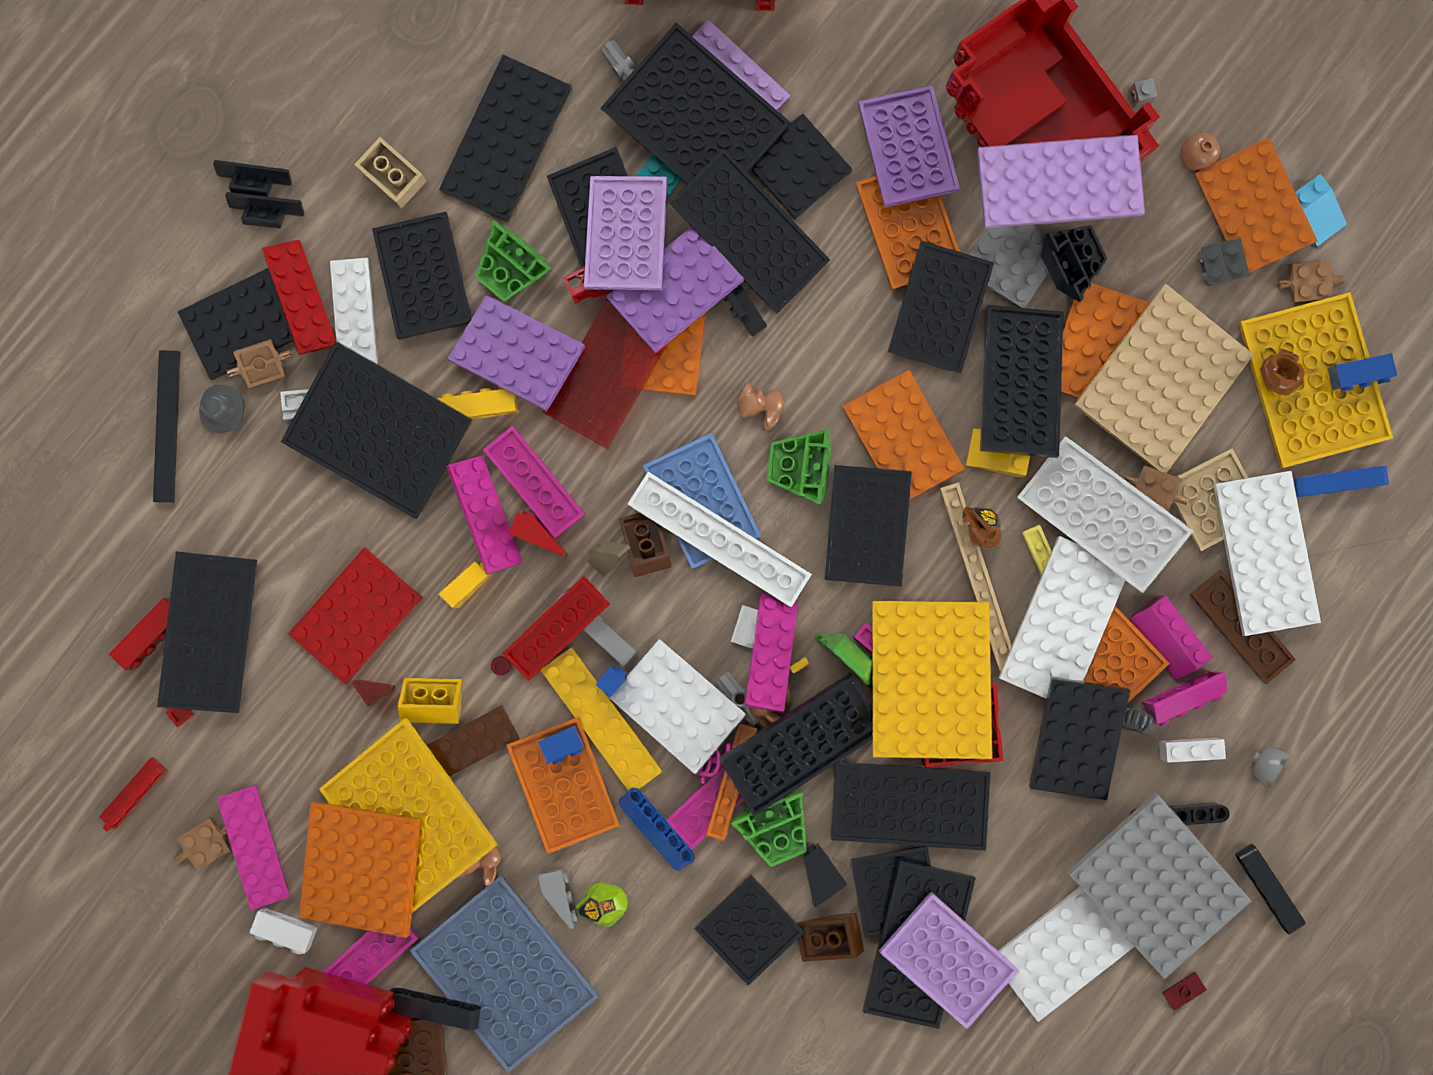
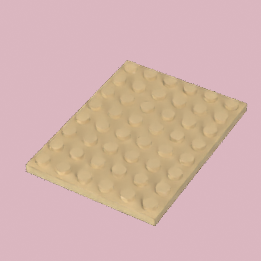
M1164 284L1080 395L1074 406L1149 466L1167 473L1247 365L1252 353L1170 286Z

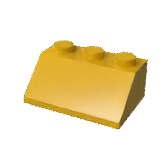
M404 678L397 706L400 721L407 718L410 723L458 724L462 702V679Z

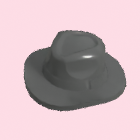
M214 385L206 389L199 407L203 426L210 431L218 433L234 430L240 425L244 416V400L242 395L235 388L227 385Z

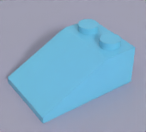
M1321 174L1295 192L1318 240L1316 243H1313L1315 247L1347 225L1332 188Z

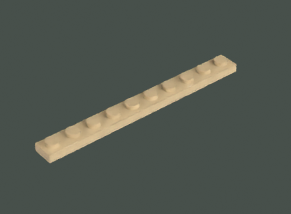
M958 482L940 488V493L975 601L989 602L990 647L998 671H1001L1012 645L980 546L973 545L968 526L963 523V509L967 506Z

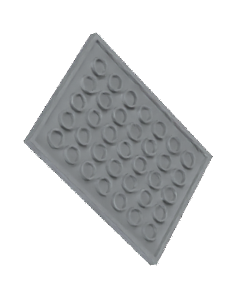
M1157 793L1149 797L1067 871L1164 979L1251 902L1250 898Z

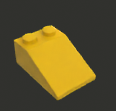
M973 429L966 466L1021 478L1026 476L1030 456L980 451L981 429Z

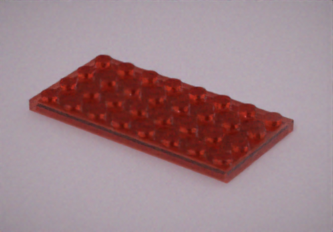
M606 299L582 341V344L585 345L583 352L548 411L543 410L542 413L608 450L668 343L658 352L654 353Z

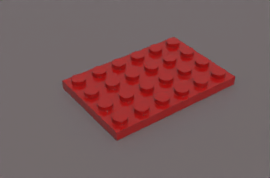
M364 547L292 628L288 635L341 682L348 684L423 597L369 549Z

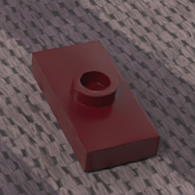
M1193 972L1163 991L1162 994L1175 1011L1207 991L1197 973Z

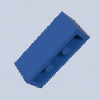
M1392 353L1338 364L1328 368L1332 389H1340L1341 392L1353 390V386L1359 385V388L1372 386L1371 382L1378 381V384L1391 381L1390 378L1397 376Z

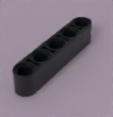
M1214 802L1169 806L1175 814L1182 811L1180 820L1185 825L1222 823L1230 817L1229 809L1226 806ZM1217 808H1220L1221 813L1216 817L1215 811ZM1200 809L1202 814L1199 818H1196L1195 813Z
M1251 843L1235 854L1237 860L1282 929L1290 935L1306 925L1305 920L1256 846Z
M404 988L390 989V992H394L392 1000H395L392 1013L465 1030L478 1029L481 1007L478 1005Z

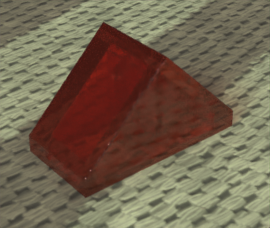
M359 679L352 682L367 706L375 704L395 689V685Z

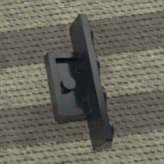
M214 160L213 162L217 176L232 178L229 185L231 193L268 197L273 183L289 186L292 184L288 169Z
M226 192L225 194L229 208L244 210L241 220L245 225L281 229L285 214L304 216L305 213L300 200Z
M738 285L723 298L724 302L729 301L732 306L730 311L733 316L740 318L752 337L767 328V324L741 285Z

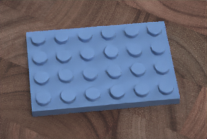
M712 433L643 465L646 473L650 472L753 538L761 537ZM677 536L692 569L713 560L712 557Z

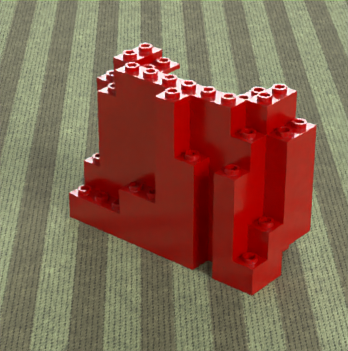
M1019 0L959 43L953 57L954 63L958 68L952 71L946 84L948 94L957 101L954 107L956 116L964 121L967 131L975 136L980 148L1137 135L1141 164L1159 147V144L1148 130L1157 122L1160 116L1149 101L1137 113L1128 104L1069 24L1078 8L1074 0Z
M305 967L291 978L268 971L251 984L229 1075H388L395 1062L393 1055L397 1054L399 1046L403 1044L404 1039L410 1036L412 1030L410 1025L411 1018L391 1012L395 1000H392L394 992Z

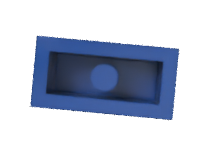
M613 665L596 683V686L609 697H612L626 681L627 672L619 665L617 667Z
M576 725L538 742L547 764L552 762L553 765L564 761V756L570 754L573 757L582 753L581 749L585 747Z

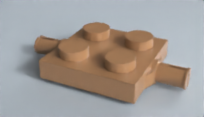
M1330 261L1296 263L1290 265L1289 280H1278L1277 284L1283 285H1278L1277 287L1278 289H1290L1292 303L1319 301L1333 297V284L1344 283L1345 279H1343L1344 275L1332 276Z
M272 339L234 351L237 367L227 370V374H229V378L241 374L248 388L286 376L282 360L293 358L290 350L279 353L275 349Z
M1144 465L1137 479L1128 475L1124 477L1126 478L1124 479L1125 481L1133 485L1167 512L1175 501L1187 505L1186 501L1189 500L1188 497L1178 494L1181 478Z
M210 817L178 836L176 839L183 852L174 857V861L177 860L175 863L179 864L188 859L196 871L231 851L232 848L227 841L226 827L221 828L216 824L213 817Z

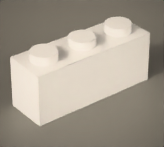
M1221 738L1159 741L1160 760L1167 763L1226 759L1225 742Z
M263 907L256 914L250 934L255 935L254 937L259 940L272 941L273 945L277 947L285 946L290 948L293 953L304 954L310 949L318 927Z

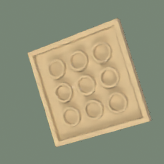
M1233 448L1177 476L1182 479L1178 487V494L1188 497L1189 500L1186 501L1187 505L1176 501L1173 504L1183 523L1193 530L1190 536L1198 551H1203L1224 540L1213 485L1248 478Z

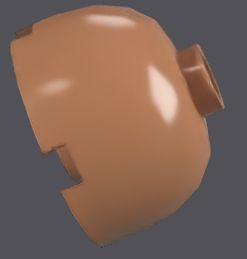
M1205 132L1196 133L1189 137L1181 146L1180 157H1182L1186 168L1198 172L1218 161L1221 154V146L1217 138L1212 134Z

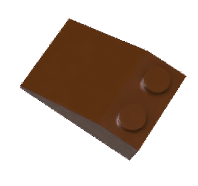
M642 513L619 518L625 544L630 547L628 555L635 577L672 567L661 525Z
M857 913L836 914L797 922L805 931L798 938L803 962L851 959L864 952Z

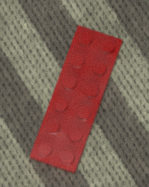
M300 239L263 247L262 253L298 355L332 348L336 340Z
M582 576L502 654L527 681H530L599 616L610 603L585 576Z

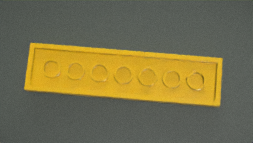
M573 647L541 669V672L574 717L580 718L584 731L628 791L632 788L640 789L663 772L608 695L596 686L597 680Z

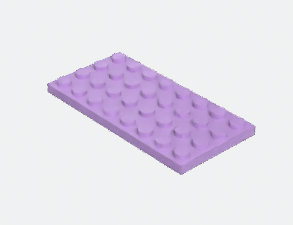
M1137 135L983 147L977 150L984 228L1133 217L1145 214Z

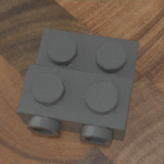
M1241 238L1201 247L1198 257L1200 264L1204 263L1206 271H1202L1204 282H1209L1210 286L1250 276Z

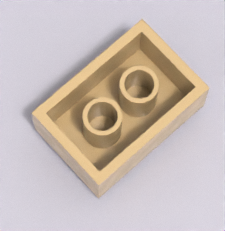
M381 137L354 164L367 179L401 209L427 182L422 173Z

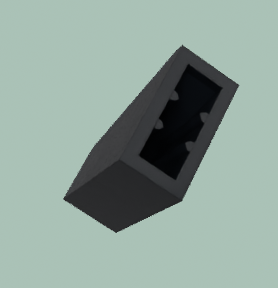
M819 843L808 846L806 848L807 852L803 854L811 898L815 908L847 885Z

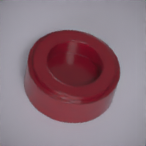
M498 656L493 659L491 669L496 675H505L511 669V662L505 656Z

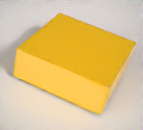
M803 657L790 665V670L792 673H796L807 666L809 662L806 657Z

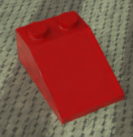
M524 510L522 514L517 512L508 534L567 557L568 553L542 523L536 520L537 516Z

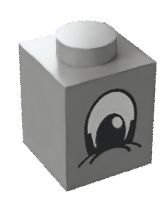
M1153 78L1135 82L1128 90L1133 109L1142 107L1148 101L1151 104L1158 96Z

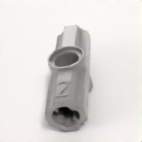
M615 40L604 44L601 49L602 53L612 65V69L621 81H625L636 66L630 57L623 53Z
M729 671L724 673L715 682L728 698L747 714L745 719L751 726H754L759 722V719L751 714L749 707L744 706V703H736L734 699L738 693L746 695V692Z

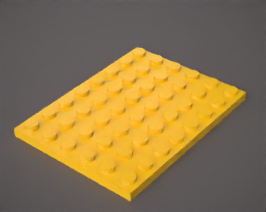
M1351 292L1238 323L1245 348L1252 353L1249 362L1280 469L1393 439L1377 381L1371 382L1372 386L1359 388V385L1353 386V390L1341 392L1340 389H1332L1328 368L1338 364L1370 358ZM1280 349L1294 352L1293 354H1297L1299 356L1297 362L1301 364L1305 371L1304 383L1287 396L1268 390L1260 371L1264 360L1271 355L1278 354Z
M872 601L873 757L992 759L989 602Z
M407 718L400 721L319 788L329 804L422 819L412 913L498 845Z

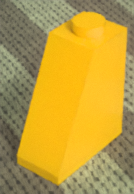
M474 562L443 589L439 595L452 608H460L487 581L491 574L486 575L482 562Z

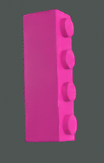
M1166 595L1157 596L1128 618L1170 663L1166 669L1175 680L1198 670L1213 658Z
M1210 670L1142 701L1146 713L1153 716L1154 724L1161 726L1169 723V719L1176 716L1179 718L1186 715L1187 711L1192 708L1196 710L1204 707V703L1211 700V702L1221 699L1222 695L1227 693L1225 672Z

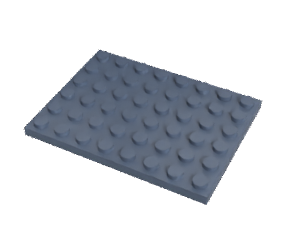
M502 874L410 950L448 999L467 1002L481 1007L479 1026L474 1031L508 1073L599 997L598 992Z

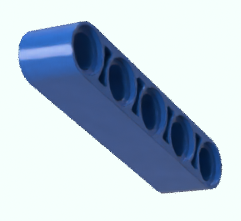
M1378 466L1294 478L1293 482L1296 498L1389 485L1387 466Z
M632 788L620 797L619 806L673 869L681 871L695 860V855L691 848L639 789Z

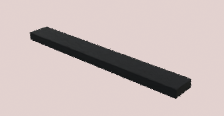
M159 350L153 502L174 503L180 351Z

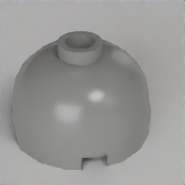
M1272 747L1266 748L1262 753L1257 752L1251 761L1255 763L1253 772L1257 780L1271 787L1290 754Z

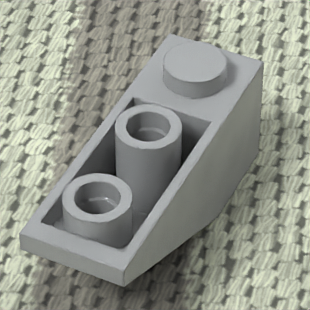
M563 867L540 872L538 876L542 895L570 929L574 928L578 917L576 910H573L571 905L574 899L572 891H568V872H564Z

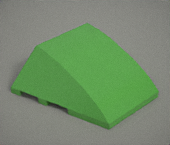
M493 220L490 236L487 238L485 252L481 257L475 278L503 302H506L553 268L542 254L518 234Z
M827 428L822 431L807 433L803 436L772 442L767 481L821 505L828 487L832 452L830 429Z
M817 633L815 635L869 689L872 687V659L845 633Z
M802 791L791 792L755 817L747 808L730 822L770 867L807 852Z

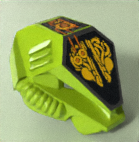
M598 882L587 890L586 897L580 900L576 909L579 917L592 920L599 926L609 927L625 914L628 907V899L620 887L605 882Z

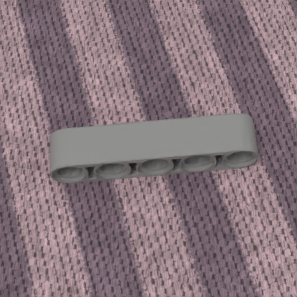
M567 588L561 596H563L569 589ZM599 616L584 629L586 633L623 666L637 652Z

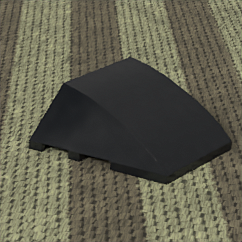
M1092 225L1051 232L1045 236L1041 257L1056 288L1074 300L1081 302L1086 289L1091 287L1092 279L1098 275L1107 260Z

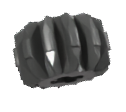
M1127 707L1123 727L1138 733L1149 734L1154 725V718L1146 712Z

